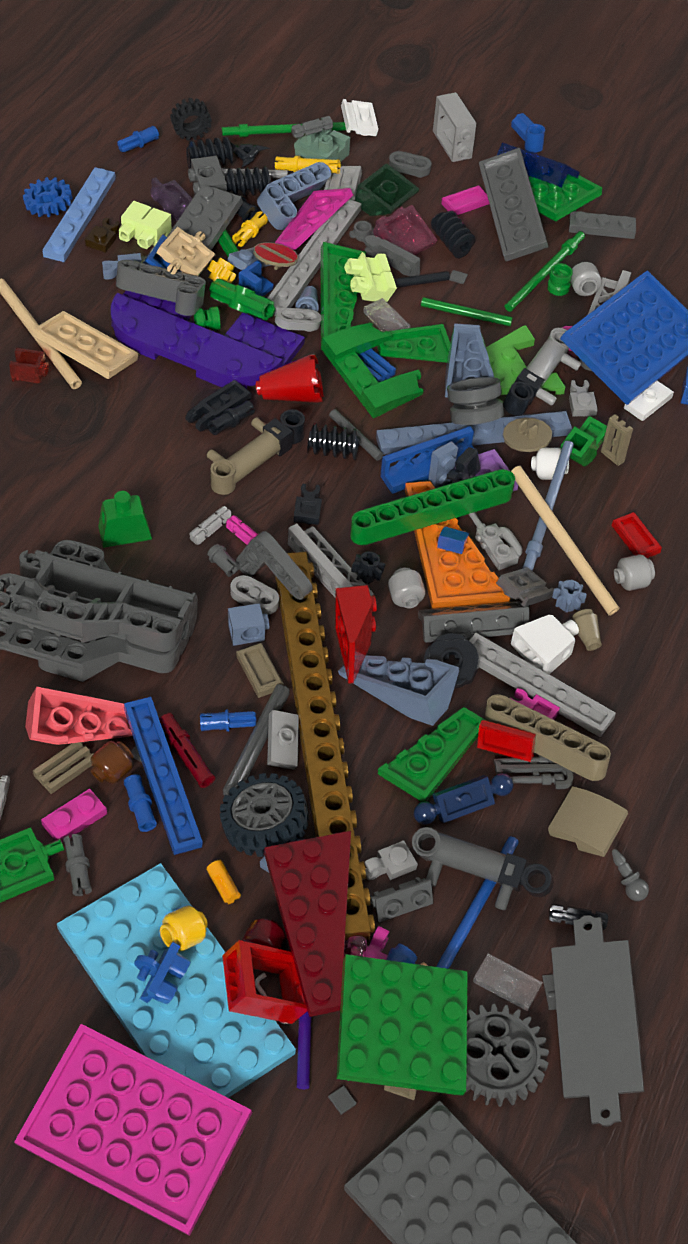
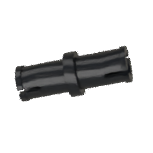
M245 400L234 408L225 409L222 415L208 421L207 426H211L208 428L213 435H218L229 427H236L241 420L255 413L254 409L250 410L254 408L253 404Z

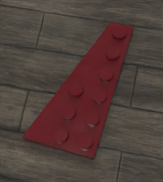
M351 831L264 848L266 863L309 1017L340 1011Z

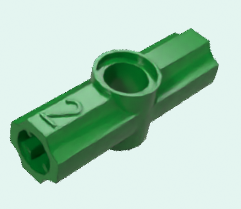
M218 278L210 285V297L229 304L228 307L245 314L250 313L264 320H268L275 312L274 301L261 295L259 296L250 289L240 285L235 286Z

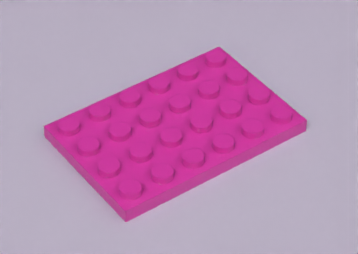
M80 1024L14 1143L190 1236L252 1114V1110Z

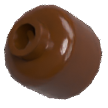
M108 741L91 756L90 760L93 768L90 771L99 782L107 781L115 784L133 768L132 759L134 756L122 742Z

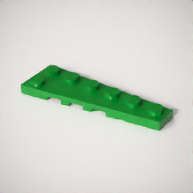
M323 242L321 246V345L323 337L351 327L357 292H352L350 287L351 280L355 275L346 274L344 266L349 258L358 259L362 252L366 255L364 251Z

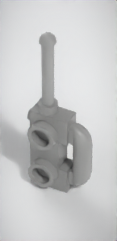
M475 512L470 513L469 516L477 526L475 538L480 542L481 548L486 551L498 571L518 564V559L522 554V546L510 529L498 527L496 523L486 526L480 521ZM502 538L505 539L508 545L503 543Z

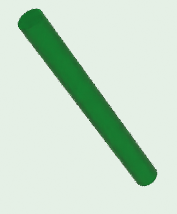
M425 297L422 298L421 306L510 327L513 317Z

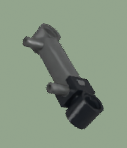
M428 827L416 831L412 838V846L415 852L422 859L432 861L426 880H431L432 887L436 886L443 865L499 883L501 888L495 907L503 911L507 908L512 890L520 892L522 885L530 895L539 898L548 895L553 888V877L547 867L542 864L529 865L527 859L509 853L503 854L437 832ZM426 838H434L436 841L434 848L430 851H423L422 842ZM534 874H543L546 878L544 885L539 888L532 887L530 885L531 877Z

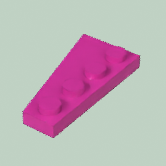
M351 189L313 191L275 243L287 246L292 250L297 249L353 196Z

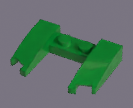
M366 323L323 337L321 350L374 419L423 395L424 391L418 387L417 380L421 379V372L419 370L401 374L378 383L358 355L390 340L392 334L387 331L383 333L374 328L373 323Z

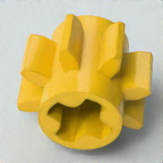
M219 258L218 262L212 260L207 268L211 272L209 278L213 281H216L218 278L232 284L236 277V274L232 272L235 266L222 258Z

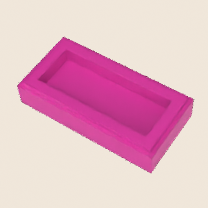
M478 185L443 197L441 204L447 211H455L459 215L488 205L489 200L485 191Z

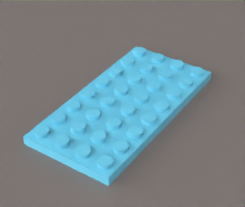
M161 863L58 922L57 928L142 1055L229 1098L296 1054V1048L275 1020L229 1012L222 957L225 951L208 927L206 928L205 939L201 943L185 951L177 952L191 962L184 976L179 979L167 972L164 978L178 987L173 999L168 1004L153 998L148 1003L139 999L151 975H148L145 981L139 980L137 975L140 970L134 964L135 959L138 955L148 956L150 950H155L159 953L156 959L158 962L164 950L169 948L165 945L160 935L163 918L168 913L183 906L192 907Z

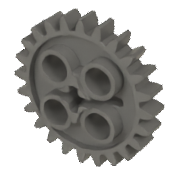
M492 1004L490 1012H487L483 1005H480L478 1015L472 1010H468L467 1052L477 1051L482 1056L476 1059L470 1057L467 1053L466 1092L470 1089L474 1091V1101L480 1095L485 1096V1105L490 1103L491 1098H496L499 1107L502 1106L504 1098H507L510 1104L514 1105L516 1095L526 1100L528 1096L527 1089L535 1093L538 1087L536 1082L542 1083L545 1076L542 1071H546L548 1067V1062L544 1059H547L549 1050L542 1048L545 1045L546 1038H536L540 1027H529L531 1017H527L523 1021L519 1019L521 1010L518 1009L511 1015L509 1014L508 1005H505L502 1012H498L495 1004ZM497 1030L502 1036L493 1037L488 1031ZM512 1051H521L526 1057L517 1058L513 1055ZM500 1072L506 1079L497 1080L491 1073Z

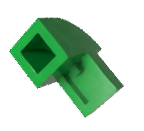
M589 416L580 429L574 427L560 447L562 449L565 441L572 442L574 446L570 459L582 466H587L597 456V449L604 441L607 425Z

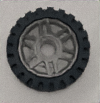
M266 773L259 774V779L255 780L253 775L248 777L249 783L241 780L237 783L238 789L232 787L229 790V795L224 796V804L220 806V819L223 830L232 847L235 846L239 852L244 850L246 855L252 856L255 851L257 857H264L265 847L295 842L296 837L302 838L304 835L303 830H306L308 827L309 814L300 786L297 787L295 781H289L286 776L282 775L279 779L277 774L271 773L270 778H267Z

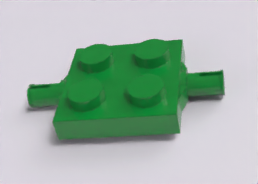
M30 827L0 840V903L54 880L53 872L48 864V857L64 851L60 839L43 846L36 839Z

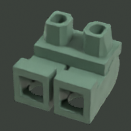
M322 129V132L307 136L303 134L304 136L294 143L295 156H300L301 158L339 159L341 162L349 155L350 137L335 130L332 131V129L325 131Z

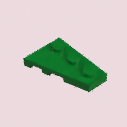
M439 324L387 331L392 334V338L377 346L380 356L447 363L451 343L444 325Z

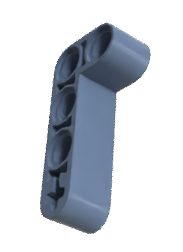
M317 162L275 180L265 187L257 199V204L262 212L266 214L274 228L285 230L297 214V209L292 202L312 194L313 191H319L330 178L331 170L325 163Z

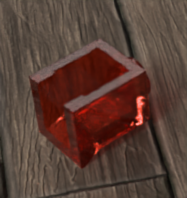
M23 348L15 349L16 362L10 361L9 364L12 382L20 380L40 383L42 376L47 377L49 363L45 361L44 352Z

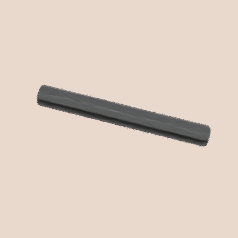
M278 684L274 688L223 788L224 796L229 795V790L232 787L238 789L237 783L241 780L246 782L268 738L269 713L272 710H282L289 696L290 690L287 686Z

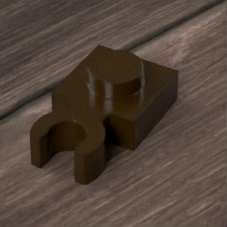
M109 218L103 219L102 227L95 226L85 238V245L106 253L116 240V234L120 228L119 221L109 225Z

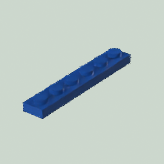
M148 697L124 703V711L173 854L176 855L202 848L203 842L152 698Z

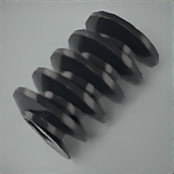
M223 137L222 143L219 138H215L213 143L210 138H207L205 145L202 139H198L196 145L193 140H189L186 147L189 169L191 168V159L217 156L222 165H225L226 159H229L232 165L233 152L228 137Z
M258 167L254 168L253 173H251L249 168H245L244 174L240 168H237L235 175L230 168L225 175L227 192L230 193L232 191L235 195H238V191L241 190L243 196H246L247 190H250L252 196H255L256 189L261 194L265 187L271 183L267 167H263L261 173Z
M455 211L442 212L432 218L431 228L444 242L450 252L453 253L454 257L460 259L466 256L474 245L476 237L471 234V231L466 228L462 220L457 217Z
M314 423L309 433L307 453L313 447L314 455H318L322 448L324 456H328L332 450L333 456L338 458L342 451L344 459H348L350 453H352L353 460H357L360 436L357 435V431L354 428L350 435H348L346 427H343L340 434L336 426H333L331 432H328L326 424L323 425L321 431H318L317 423Z

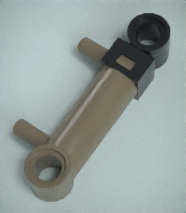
M294 409L287 410L282 413L280 421L275 418L268 424H265L259 418H254L251 424L262 434L227 459L215 450H209L207 458L213 461L210 468L211 489L221 495L233 492L236 483L275 454L281 457L292 449V444L300 443L304 439L305 434L304 414Z

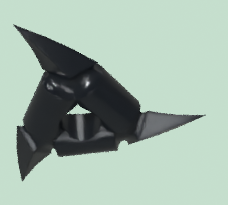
M231 143L233 152L243 161L242 167L252 162L259 151L270 149L259 145L253 146L252 144H240L238 147Z

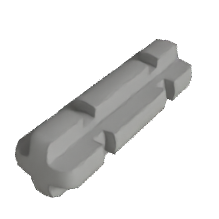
M225 506L220 507L215 511L216 514L213 513L199 524V527H196L189 533L190 540L196 545L201 544L206 539L205 536L209 537L222 526V523L225 524L227 519L232 517L230 509H227Z

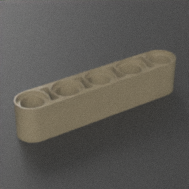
M492 695L488 698L485 720L535 733V753L586 779L599 781L605 778L611 756L607 746L506 696Z

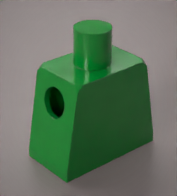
M119 491L114 495V499H107L102 502L98 527L103 548L152 540L147 517L138 495L130 496L126 491Z

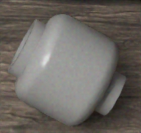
M581 262L572 268L573 275L570 282L578 295L590 296L599 290L601 276L594 264Z
M641 554L621 558L617 568L614 569L616 583L621 584L627 591L646 588L655 577L652 561Z
M401 568L395 571L389 579L388 587L394 604L400 607L414 608L425 597L424 584L417 571L410 568Z

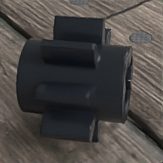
M366 551L362 555L356 554L351 568V572L357 574L356 580L361 579L364 583L368 584L374 580L380 581L385 568V563L380 562V555L370 551Z

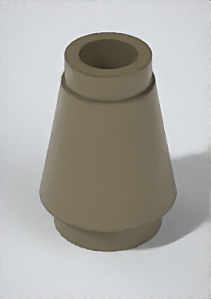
M591 609L576 612L572 618L579 628L578 635L588 651L598 649L602 646L597 615Z

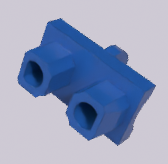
M172 942L169 948L164 950L158 962L156 959L159 953L155 950H150L148 956H137L134 961L135 966L140 970L137 978L145 981L147 976L151 975L139 999L148 1003L153 998L165 1004H168L173 999L178 987L164 978L168 972L181 979L191 963L184 956L177 953L181 946Z

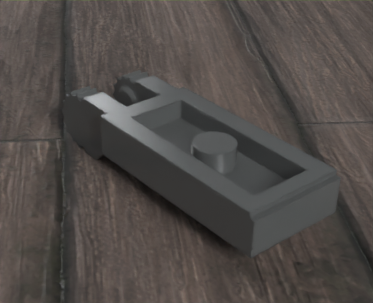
M367 235L364 238V244L367 246L365 248L367 257L375 258L377 253L386 254L389 266L400 271L403 275L409 277L420 275L419 257L374 235Z

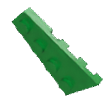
M463 707L439 724L437 729L431 734L421 737L413 747L403 750L396 755V759L389 764L385 763L379 767L378 775L421 802H427L478 738L479 724L485 719Z

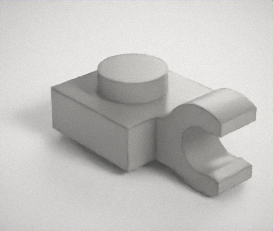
M405 841L378 850L377 857L370 858L364 862L367 867L365 872L368 881L385 873L392 880L416 870L418 865Z

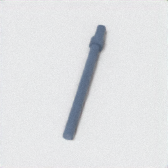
M565 441L546 495L545 502L551 510H553L574 446L570 441ZM539 517L532 541L528 542L525 551L527 556L523 568L528 567L532 571L536 559L541 555L543 549L542 541L547 528L541 517Z

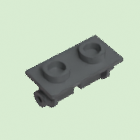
M417 877L412 881L398 885L399 890L397 891L392 887L380 892H374V896L370 897V904L372 908H376L378 922L380 923L433 904L431 880Z

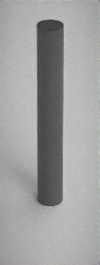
M336 409L330 412L329 416L342 429L346 427L349 435L353 428L356 429L357 435L360 436L359 445L375 460L378 461L383 457V453Z

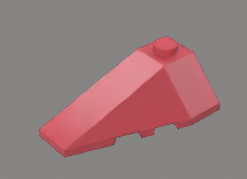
M41 687L35 688L28 701L25 727L30 740L61 745L133 736L123 703Z

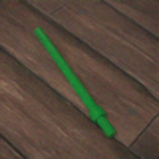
M333 122L332 131H346L345 122ZM239 124L235 127H222V136L239 135V137H248V135L292 133L291 127L296 124L258 126Z
M579 231L572 239H567L562 244V249L505 304V309L511 312L550 273V269L554 264L560 263L567 255H571L578 248V244L585 238V234Z

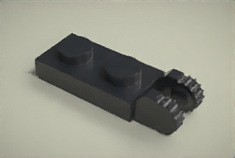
M233 380L201 400L198 405L188 411L185 418L189 423L197 421L196 429L203 432L210 427L207 426L208 421L222 415L225 409L234 408L245 400H251V392Z

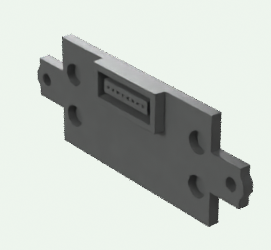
M588 915L578 920H573L576 945L551 948L563 1095L565 1099L589 1097L592 1124H601L605 1127L611 1126L615 1122H622L619 1094L645 1091L629 941L604 942L601 917L594 918ZM586 924H592L590 930L584 929ZM604 1110L610 1111V1116L608 1118L602 1117V1112Z

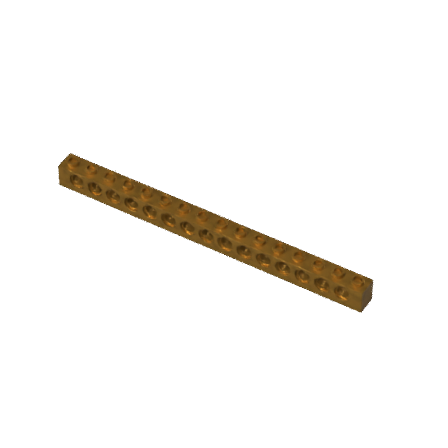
M287 553L311 582V578H314L313 562H308L307 553ZM276 577L296 713L299 715L298 726L315 836L321 837L331 835L334 832L351 831L348 884L352 887L348 888L347 910H353L356 914H346L344 947L359 946L360 943L369 945L370 933H375L374 917L367 913L366 906H370L369 889L363 888L362 880L366 879L364 861L359 862L358 854L361 853L360 837L354 836L353 828H357L355 810L350 811L349 803L353 802L351 786H346L345 779L348 778V765L346 761L342 762L341 755L344 754L343 738H338L337 731H340L339 714H334L333 708H336L335 691L330 692L329 685H332L331 669H326L325 663H328L329 658L327 647H322V641H325L324 626L318 623V620L321 619L320 604H315L314 600L317 598L316 582H311L312 592L300 600L295 598ZM335 807L338 808V810H330L328 808Z

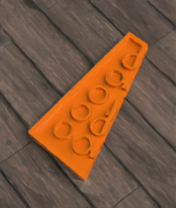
M431 481L405 484L406 497L436 489ZM457 518L414 530L432 609L510 601V597L505 595L503 589L496 584L499 578L495 572H491L487 567L485 558L469 536L462 554L437 548L438 538L444 526L462 531L458 525Z

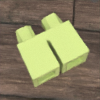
M133 201L121 216L122 225L119 228V238L126 242L130 241L131 238L137 239V244L140 247L148 249L151 245L154 246L162 235L167 237L171 232V214L155 208L151 210L150 206Z
M362 252L358 259L349 258L344 266L346 274L355 275L351 280L350 287L352 292H359L361 294L362 300L387 303L397 289L392 272H390L391 269L386 254L377 253L375 258H369Z

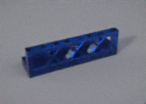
M502 143L497 155L517 149V147ZM520 149L528 176L562 188L567 175L578 178L580 174L579 171L566 164Z

